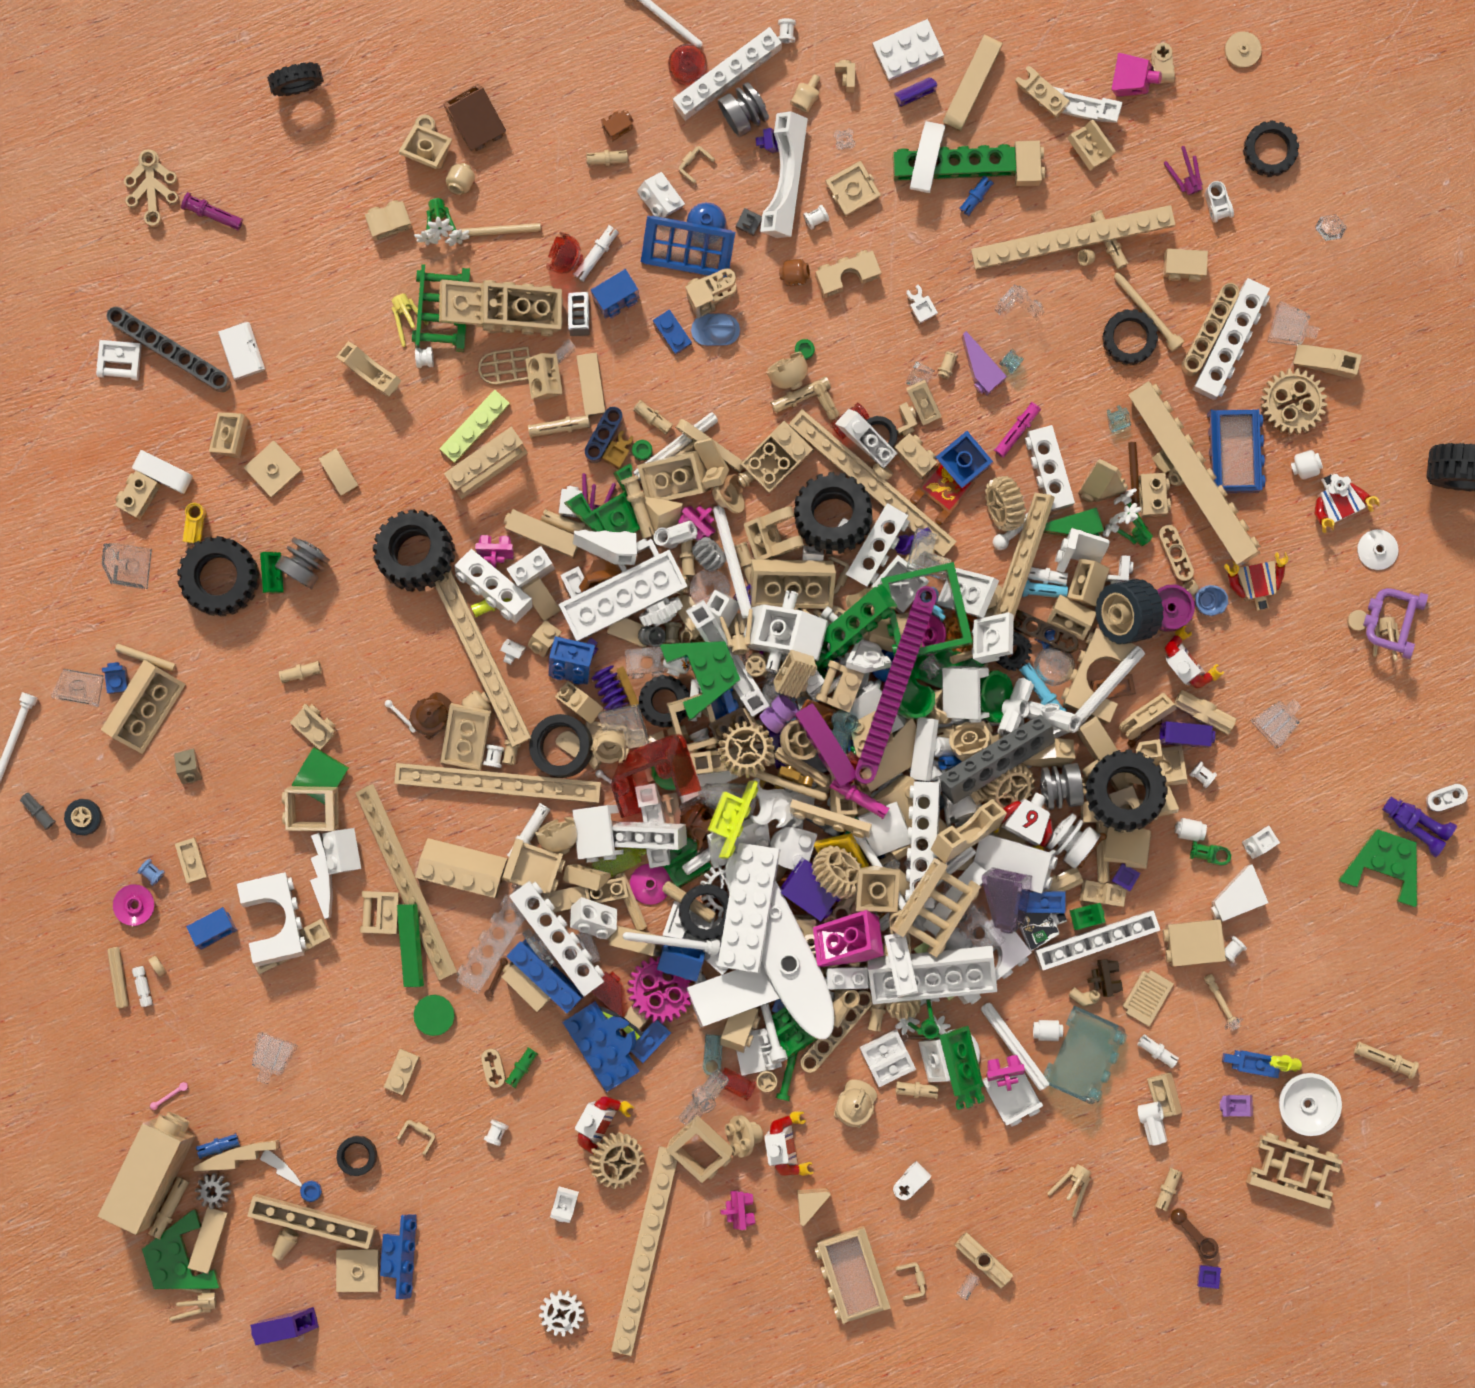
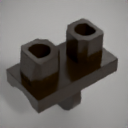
M739 707L708 725L719 743L720 740H725L723 733L730 735L729 727L736 730L735 723H738L740 728L743 727L744 721L747 722V727L751 724L743 708Z
M1097 960L1098 969L1092 970L1093 978H1088V983L1094 982L1095 990H1100L1102 987L1103 997L1114 996V993L1123 991L1121 980L1111 981L1110 973L1119 972L1118 961Z

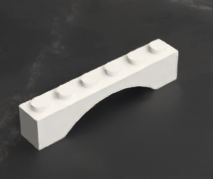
M791 111L776 114L774 135L780 154V177L774 198L763 211L760 232L775 238L791 237L807 128L808 118Z
M704 600L686 610L705 642L725 641L728 647L725 633ZM728 647L740 677V681L733 687L753 717L770 705L752 676L746 671L740 657L733 655L731 648Z

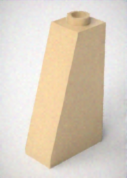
M1096 716L1081 725L1078 731H1076V734L1095 761H1101L1106 755H1111L1114 751H1118ZM1118 773L1109 780L1116 791L1133 786L1132 783L1125 780L1127 773Z
M906 718L905 725L892 733L894 741L886 745L874 780L869 784H861L856 779V783L861 790L871 792L912 766L917 729L913 719ZM862 768L859 772L862 779H869L872 774L868 768Z

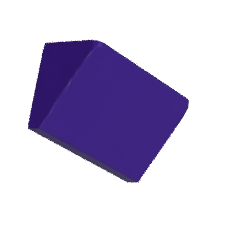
M929 77L894 93V96L899 106L902 107L935 92L938 84Z

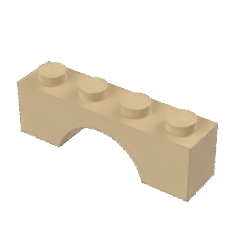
M763 744L755 745L754 748L762 755L764 750ZM750 746L742 748L743 753L750 752ZM737 749L729 750L733 760L737 758L739 752ZM718 751L690 754L693 776L730 771L732 766L724 768L726 761H720V757L724 754H719ZM774 757L773 759H768L771 763L770 765H775ZM746 759L743 763L752 764L757 760Z
M992 799L979 807L975 814L959 828L955 829L953 826H950L939 833L930 850L944 863H947L997 830L1007 812Z

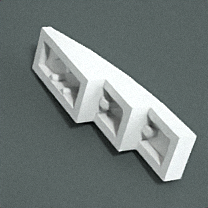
M317 833L311 836L318 853L317 856L311 858L317 878L310 880L324 919H329L332 914L333 900L332 874L329 875L322 833Z

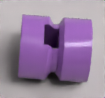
M779 694L771 703L772 707L768 706L760 715L764 725L777 734L786 726V721H791L795 717V713L799 712L797 706L782 694Z

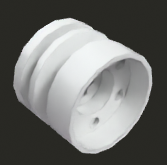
M1072 813L1057 826L1046 847L1051 850L1058 844L1056 855L1066 850L1067 853L1063 861L1075 869L1096 844L1100 834L1091 827L1081 832L1080 828L1083 821L1079 820L1073 826L1072 824L1077 816Z

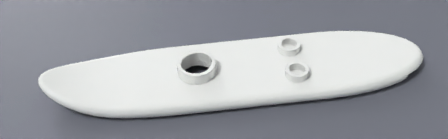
M737 852L729 857L726 865V881L729 894ZM775 881L761 962L777 994L794 1020L808 1034L817 1039L824 1040L831 1035L834 1027V1009L831 995L822 971L817 966V961L784 895L780 893L781 889ZM786 956H792L797 961L795 970L789 972L783 969L782 961Z

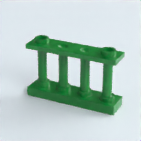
M421 264V270H417L416 282H420L417 328L412 330L411 342H415V348L420 347V341L451 343L452 346H456V352H464L466 324L452 323L454 326H458L457 334L442 335L421 333V321L439 322V314L422 313L423 301L439 302L440 294L424 293V281L440 282L441 280L469 282L470 268H462V274L457 276L425 273V264Z

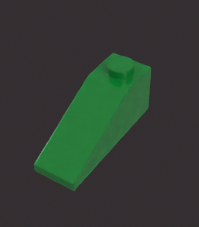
M1093 508L1047 522L1043 533L1068 537L1071 528L1100 536L1099 534L1104 529L1097 508Z

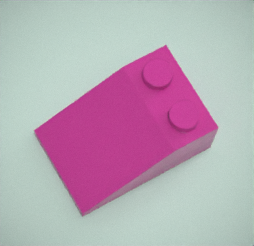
M868 910L813 927L818 967L863 962L884 956L879 916Z

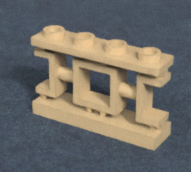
M1268 1132L1266 1136L1260 1135V1142L1257 1147L1266 1149V1156L1262 1169L1251 1166V1172L1248 1174L1246 1182L1330 1209L1332 1202L1330 1199L1333 1192L1324 1190L1329 1170L1340 1172V1165L1343 1164V1161L1338 1159L1339 1155L1328 1151L1324 1155L1318 1153V1148L1309 1145L1305 1149L1298 1146L1299 1142L1290 1139L1283 1142L1278 1140L1279 1136ZM1267 1142L1293 1149V1153L1284 1151L1281 1161L1274 1159L1272 1155L1275 1148L1268 1146ZM1307 1154L1331 1161L1333 1165L1324 1163L1321 1173L1312 1171L1314 1160L1306 1158ZM1289 1157L1307 1162L1301 1182L1284 1177ZM1269 1166L1279 1169L1276 1179L1284 1181V1184L1281 1185L1257 1177L1259 1173L1266 1176ZM1309 1178L1319 1181L1316 1192L1324 1194L1323 1198L1297 1190V1187L1307 1188Z

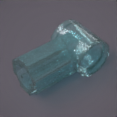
M838 710L832 716V725L834 726L832 733L846 754L851 733L858 727V718L843 710Z
M705 1035L702 1066L704 1072L710 1076L719 1074L722 1068L723 1046L721 1045V1036ZM713 1060L717 1062L718 1069L711 1073L707 1071L706 1065L709 1061Z

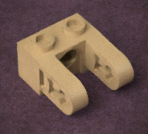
M722 269L702 279L695 278L685 286L687 299L697 319L715 311L716 304L735 295L737 291L736 276L732 270Z
M791 506L744 523L755 559L772 560L804 546L801 535L781 541L776 526L795 517Z

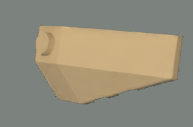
M1099 459L1089 471L1078 493L1082 494L1081 497L1088 502H1098L1123 494L1127 490L1128 485L1124 484L1125 480L1121 478L1122 474L1117 467Z

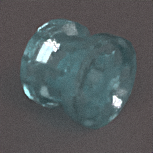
M1011 349L999 364L1002 367L1008 368V372L1013 374L1025 359L1022 356L1019 357L1016 351Z

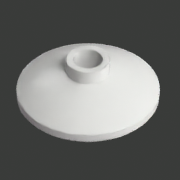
M1371 530L1359 540L1357 547L1358 557L1370 569H1386L1397 559V541L1387 531ZM1377 545L1382 546V552L1376 550Z

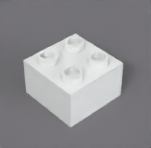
M897 555L871 588L878 587L881 584V578L916 571V569ZM919 577L889 584L891 596L898 606L895 610L900 614L904 613L914 601L918 589L926 586L929 580L925 577Z

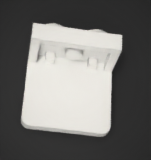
M1071 528L1067 539H1063L1061 548L1056 554L1055 562H1058L1056 571L1064 573L1070 559L1078 561L1079 559H1086L1101 563L1110 541L1103 537Z

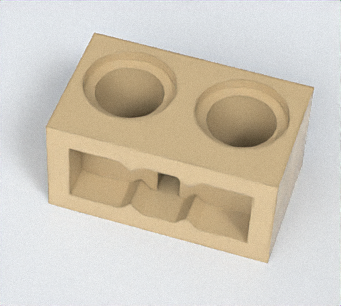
M541 353L525 359L531 399H549L562 394L557 354Z

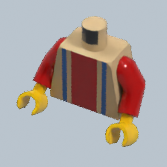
M1278 552L1275 553L1276 564L1275 561L1239 568L1235 561H1233L1234 566L1231 569L1225 564L1224 568L1228 572L1230 588L1245 601L1255 599L1257 611L1269 609L1267 597L1276 594L1284 578L1285 564L1289 560L1286 552L1282 559H1279Z

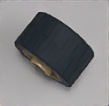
M1132 579L1110 584L1104 587L1096 601L1095 612L1099 628L1105 637L1116 644H1128L1152 638L1153 635L1158 633L1164 618V608L1158 591L1152 584L1143 579Z

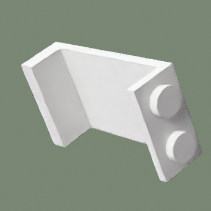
M994 832L979 841L974 862L989 872L990 878L1041 894L1050 888L1052 883V877H1050L1051 870L1055 869L1058 860L1055 857V850L1050 852L1039 850L994 836Z

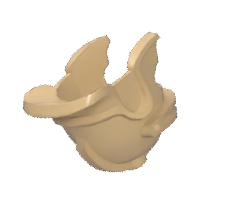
M848 1081L844 1091L838 1098L834 1116L847 1126L860 1128L874 1114L873 1103L877 1098V1092L863 1081Z

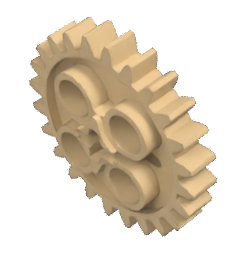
M1298 368L1294 374H1292L1291 369H1288L1286 375L1283 371H1280L1279 378L1274 375L1271 377L1273 382L1268 381L1266 383L1269 388L1262 390L1266 395L1260 398V400L1265 401L1260 408L1267 410L1263 416L1269 415L1270 418L1267 423L1273 421L1275 423L1273 429L1280 426V433L1288 429V435H1291L1293 430L1299 435L1301 428L1306 433L1309 431L1308 425L1314 428L1316 426L1315 422L1319 423L1322 420L1318 415L1326 413L1321 408L1327 406V403L1322 402V400L1327 398V395H1321L1325 388H1318L1321 381L1314 382V374L1308 378L1306 370L1301 375ZM1295 384H1300L1303 387V393L1296 392ZM1276 392L1283 393L1285 400L1279 401L1276 398ZM1310 394V397L1300 400L1297 404L1292 403L1283 409H1277L1278 406L1287 404L1291 399L1296 400L1303 395ZM1306 402L1311 405L1312 409L1310 412L1303 409V403ZM1284 411L1292 412L1293 419H1287L1284 416Z

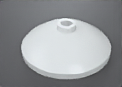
M1305 1073L1295 1076L1286 1083L1279 1097V1111L1283 1121L1290 1129L1305 1136H1317L1329 1131L1337 1123L1342 1110L1341 1096L1337 1087L1329 1079L1319 1074ZM1310 1100L1311 1105L1306 1108L1304 1102Z

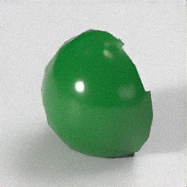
M913 669L897 712L898 715L907 719L925 717L932 712L935 705V692L929 686H922L917 682V673Z
M999 670L990 671L989 676L980 678L981 712L989 713V717L983 719L993 723H1001L1003 718V702L1006 699H1010L1013 691L1010 677Z

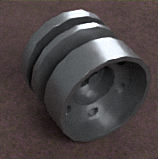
M748 82L743 84V90L741 88L736 89L738 99H735L729 93L718 100L719 107L726 121L738 137L751 131L749 120L756 126L760 125V119L763 122L769 120L763 99Z
M293 537L291 542L298 546L295 550L287 546V550L293 554L292 557L289 558L281 555L275 567L312 589L318 580L317 575L312 570L316 568L323 571L325 568L317 562L321 560L328 564L330 559L311 543Z
M1077 763L1063 765L1061 775H1059L1056 766L1052 767L1051 776L1048 767L1041 769V793L1046 797L1045 804L1047 810L1054 809V800L1057 808H1062L1063 799L1065 798L1069 807L1084 804L1082 778Z

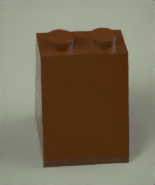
M479 84L443 103L471 151L474 149L475 151L481 150L486 146V142L491 139L496 141L504 136L503 133L506 132V129L484 88Z

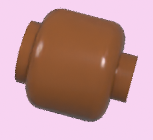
M803 259L786 260L783 263V267L779 269L780 279L784 280L787 286L804 285L807 279H810L809 264L805 263Z

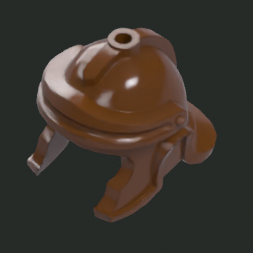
M435 692L427 699L418 700L410 713L409 720L412 727L418 733L426 735L425 737L428 740L436 736L447 725L449 708L452 703L450 699L441 693Z
M696 802L695 806L687 807L680 815V824H686L687 837L694 840V843H697V853H702L708 849L707 835L713 833L708 831L713 816L710 814L709 808H707L708 805L702 802Z

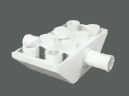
M787 590L785 592L782 607L769 605L751 607L753 609L750 633L751 645H748V649L770 652L765 668L769 672H773V670L774 673L779 672L781 658L784 655L788 656L790 650L814 656V660H819L828 621L804 611L794 610L799 595L794 591L790 593ZM747 624L744 631V637L746 636Z

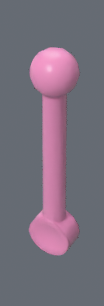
M183 1082L179 1085V1088L159 1101L152 1102L150 1109L156 1110L160 1104L181 1090H187L188 1084Z

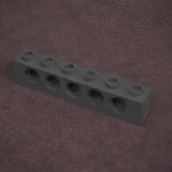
M1041 714L940 775L939 780L942 793L953 804L961 801L1008 772V769H1013L1055 743L1053 726Z

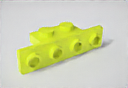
M751 780L748 782L742 799L730 793L722 792L708 831L726 838L719 855L721 859H728L735 851L736 846L734 843L743 831L742 823L744 818H747L750 813V802L757 795L758 781Z

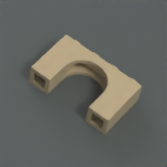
M1098 628L1093 633L1089 632L1085 643L1088 644L1085 651L1081 650L1077 659L1080 662L1078 669H1073L1069 680L1072 683L1069 688H1065L1061 699L1064 700L1062 705L1078 711L1093 695L1094 692L1087 683V670L1092 662L1099 659H1108L1120 664L1137 645L1111 642L1104 636L1102 630ZM1105 698L1089 717L1094 718L1096 716L1100 722L1109 724L1118 704Z

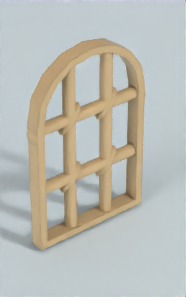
M522 347L486 354L479 362L478 371L481 378L489 384L496 385L528 380V377L517 379L516 372L527 371V367L518 369L515 367V361L530 358L529 348ZM527 350V356L514 357V351ZM510 352L511 359L499 360L496 357V354ZM493 355L494 361L482 363L485 358ZM512 363L513 370H498V364ZM495 365V372L482 374L481 366ZM508 373L514 376V379L500 381L499 377L501 374ZM494 376L497 382H491L484 377Z

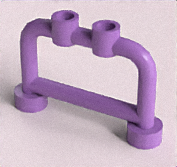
M1391 588L1379 591L1375 599L1371 598L1368 610H1371V615L1366 614L1363 626L1367 627L1366 635L1368 640L1377 646L1403 653V658L1411 659L1415 644L1407 642L1415 609L1424 610L1428 594L1420 592L1419 596ZM1387 596L1409 602L1398 643L1379 638L1374 633L1383 600Z

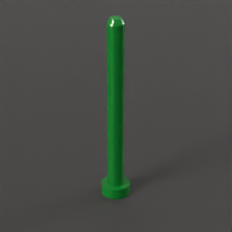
M798 1053L791 1058L788 1057L780 1093H776L775 1098L790 1101L791 1096H788Z

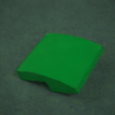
M314 747L299 770L292 786L338 787L341 785L349 767ZM307 794L325 805V794Z
M688 837L687 845L679 850L670 849V865L664 866L673 883L679 888L706 873L712 867L708 861L689 875L684 872L682 866L700 854L697 853V843H694V840Z
M786 1007L772 1016L778 1041L783 1050H786L787 1057L791 1058L817 1039L801 1028Z

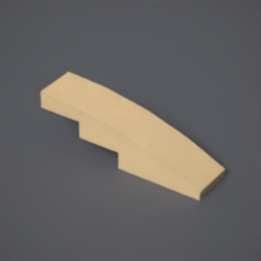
M279 1140L257 1142L236 1147L211 1157L193 1167V1170L236 1169L239 1167L238 1160L259 1158V1151L278 1149Z

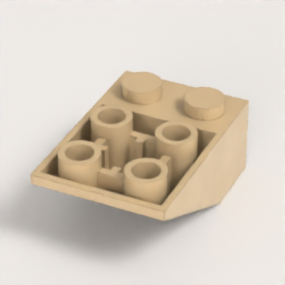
M783 421L741 465L770 493L797 469L814 450Z

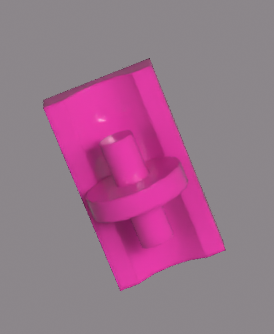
M690 505L683 509L682 512L684 514L678 522L681 524L692 521L698 527L697 541L712 536L716 532L710 525L714 521L709 515L713 511L711 507L704 510L699 506L695 510Z
M481 535L479 543H476V553L487 562H491L494 568H496L497 562L504 563V559L514 558L513 544H511L510 536L499 537V544H491V536Z
M1018 1055L1007 1057L1008 1067L1002 1069L1000 1068L999 1059L988 1060L987 1082L1004 1078V1080L997 1081L998 1087L1006 1086L1007 1091H1012L1011 1084L1018 1083V1078L1009 1077L1023 1075L1025 1071L1024 1064L1021 1065Z
M730 1191L731 1201H726V1209H721L720 1213L727 1215V1222H733V1229L746 1230L747 1226L755 1224L754 1213H745L744 1207L746 1205H753V1194L743 1193L742 1191Z

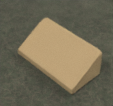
M580 864L565 866L563 880L597 891L609 880L611 874Z
M1169 1072L1147 1078L1153 1102H1160L1162 1106L1163 1118L1182 1113L1172 1073Z

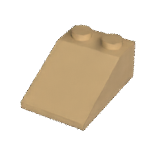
M696 450L637 465L645 497L672 500L704 493L711 489H705L702 484L707 471Z
M901 775L872 798L885 806L897 802L905 817V823L909 828L912 826V819H909V807L913 806V798H910V785L914 786L915 780L913 777ZM925 797L919 800V806L923 809L929 807ZM862 806L857 809L858 816L870 812Z

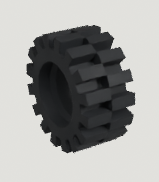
M1013 631V646L1017 645L1016 652L1009 658L1007 655L1000 656L996 662L1009 671H1016V668L1022 669L1021 665L1026 666V659L1030 660L1031 658L1028 655L1032 654V650L1029 649L1032 647L1029 643L1030 641Z

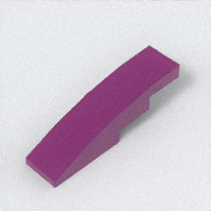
M813 703L795 713V717L805 730L807 738L818 752L819 758L839 787L842 788L855 780L853 766Z

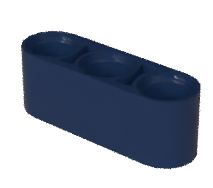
M609 407L605 411L585 447V456L589 462L598 463L602 460L604 453L622 425L623 415L618 407ZM611 413L619 415V419L615 422H611L608 417ZM603 430L610 433L609 437L605 440L598 437L599 433ZM592 448H597L600 451L597 457L589 456L588 453Z

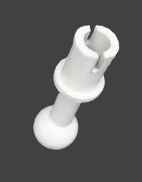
M1024 524L1018 527V529L1006 532L1004 535H996L993 538L994 548L997 550L1006 549L1009 545V540L1022 531Z

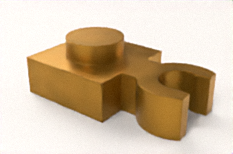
M623 430L618 434V443L611 441L602 457L603 461L617 469H620L630 451L625 447L629 446L633 441V436L628 441L622 439Z
M781 766L777 777L809 788L812 787L814 781L811 777L802 776L800 772H797L791 766Z

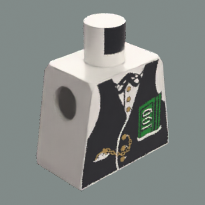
M1020 912L1014 914L1030 951L1059 934L1057 925L1067 922L1064 913Z

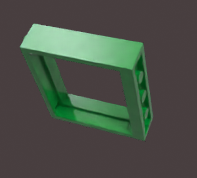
M954 562L881 578V584L878 585V587L884 586L891 595L889 584L946 572L961 639L921 647L917 657L965 647L973 643ZM894 609L892 611L893 614L889 617L890 624L887 625L889 637L893 636L895 644L891 646L895 657L901 635Z

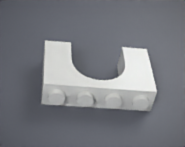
M284 872L238 883L240 903L243 907L272 902L283 907L286 914L285 925L279 934L269 939L249 943L253 964L258 967L304 956L303 949H307L305 937L300 935L299 929H303L301 918L296 916L295 910L299 908L296 897H292L291 890L294 889L292 877L288 878V875Z
M998 914L981 927L998 951V963L995 967L996 981L1001 977L1003 979L1007 978L1013 973L1011 969L1014 966L1018 965L1020 967L1029 960L1027 956L1032 952L1002 914ZM980 994L958 996L963 1004H968L969 1002L974 1004L981 998Z

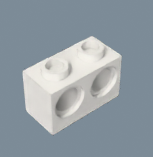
M581 897L571 906L570 928L594 935L600 939H607L617 930V909Z

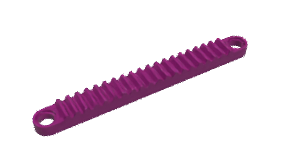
M929 586L921 587L916 593L859 758L855 777L861 784H869L874 780L936 602V592ZM922 592H929L932 595V600L928 603L923 602L920 599ZM862 768L870 769L872 774L869 779H862L859 772Z

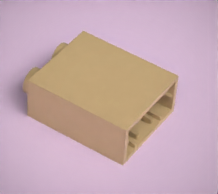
M167 1112L166 1116L159 1115L156 1119L142 1123L97 1217L135 1235L153 1226L157 1218L156 1214L160 1212L196 1137L195 1134L186 1131L190 1121L177 1114Z

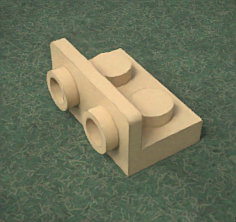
M304 704L302 710L290 723L319 750H322L336 735L337 731L334 729L336 725L328 718L322 719L319 716L321 712L313 704L310 706Z

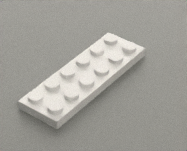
M667 550L560 603L559 606L576 641H580L688 586L670 550Z
M744 843L738 844L717 966L754 973L760 972L780 849Z

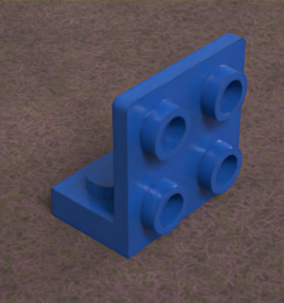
M555 636L549 656L548 675L556 680H569L578 685L588 684L595 645Z

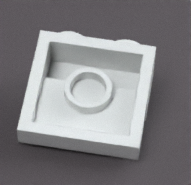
M1004 613L974 620L972 631L973 659L983 664L998 661L1000 656L1013 654V614Z

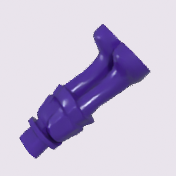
M1392 796L1382 808L1399 828H1403L1405 832H1409L1428 846L1429 853L1435 858L1445 847L1446 842L1444 841H1447L1457 828V825L1451 822L1440 824L1424 814L1421 809L1416 808L1415 805L1402 803L1401 799L1398 801ZM1417 822L1421 823L1422 825L1433 831L1444 841L1430 835L1429 833L1416 825Z

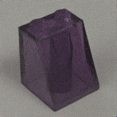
M994 867L982 875V883L995 928L1001 929V932L1011 934L1025 924L1032 881L1031 875Z

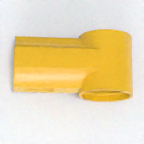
M190 503L185 509L186 519L183 542L195 543L202 540L204 519L207 514L205 507L202 505ZM195 507H198L201 512L197 518H193L191 515V511Z

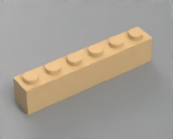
M260 1194L252 1197L247 1217L369 1249L372 1246L377 1227Z

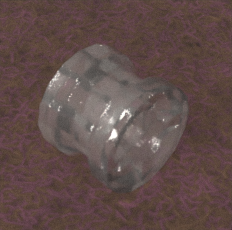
M934 654L926 658L919 666L921 671L927 673L929 680L935 678L941 673L942 668H945L942 663L937 661V657Z

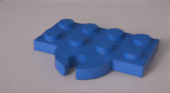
M595 1001L562 1022L606 1092L640 1072L629 1055L636 1043L635 1031H631L626 1037H623L620 1033V1028L624 1029L630 1024L628 1021L614 1016L606 1019Z

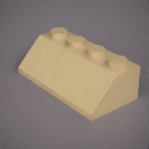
M752 559L750 575L751 607L760 605L782 607L785 592L788 590L790 593L794 591L799 594L795 604L796 608L826 609L828 606L832 609L836 577L834 562Z
M144 660L101 730L117 741L143 754L186 684Z
M427 838L415 878L497 898L507 858Z

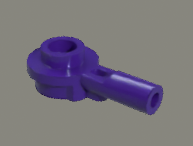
M927 527L914 535L897 537L900 540L895 550L901 555L909 554L913 550L915 543L932 534L931 529Z

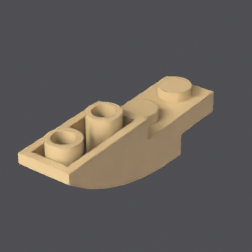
M625 877L608 880L597 891L577 886L550 892V895L543 894L544 900L548 898L554 905L555 909L552 910L553 912L570 910L571 906L581 897L597 903L627 898L628 892Z

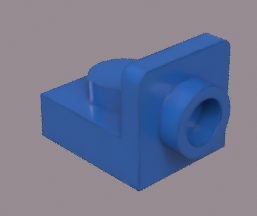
M119 662L108 663L107 667L102 668V672L105 673L107 693L124 692L128 686L126 667L120 665Z

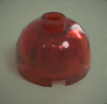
M686 43L677 46L671 52L668 59L669 74L680 85L693 84L707 73V58L698 46Z
M559 232L561 237L556 236L551 246L548 257L552 258L551 264L547 263V269L565 274L571 272L576 265L580 266L583 255L580 254L581 247L575 237Z

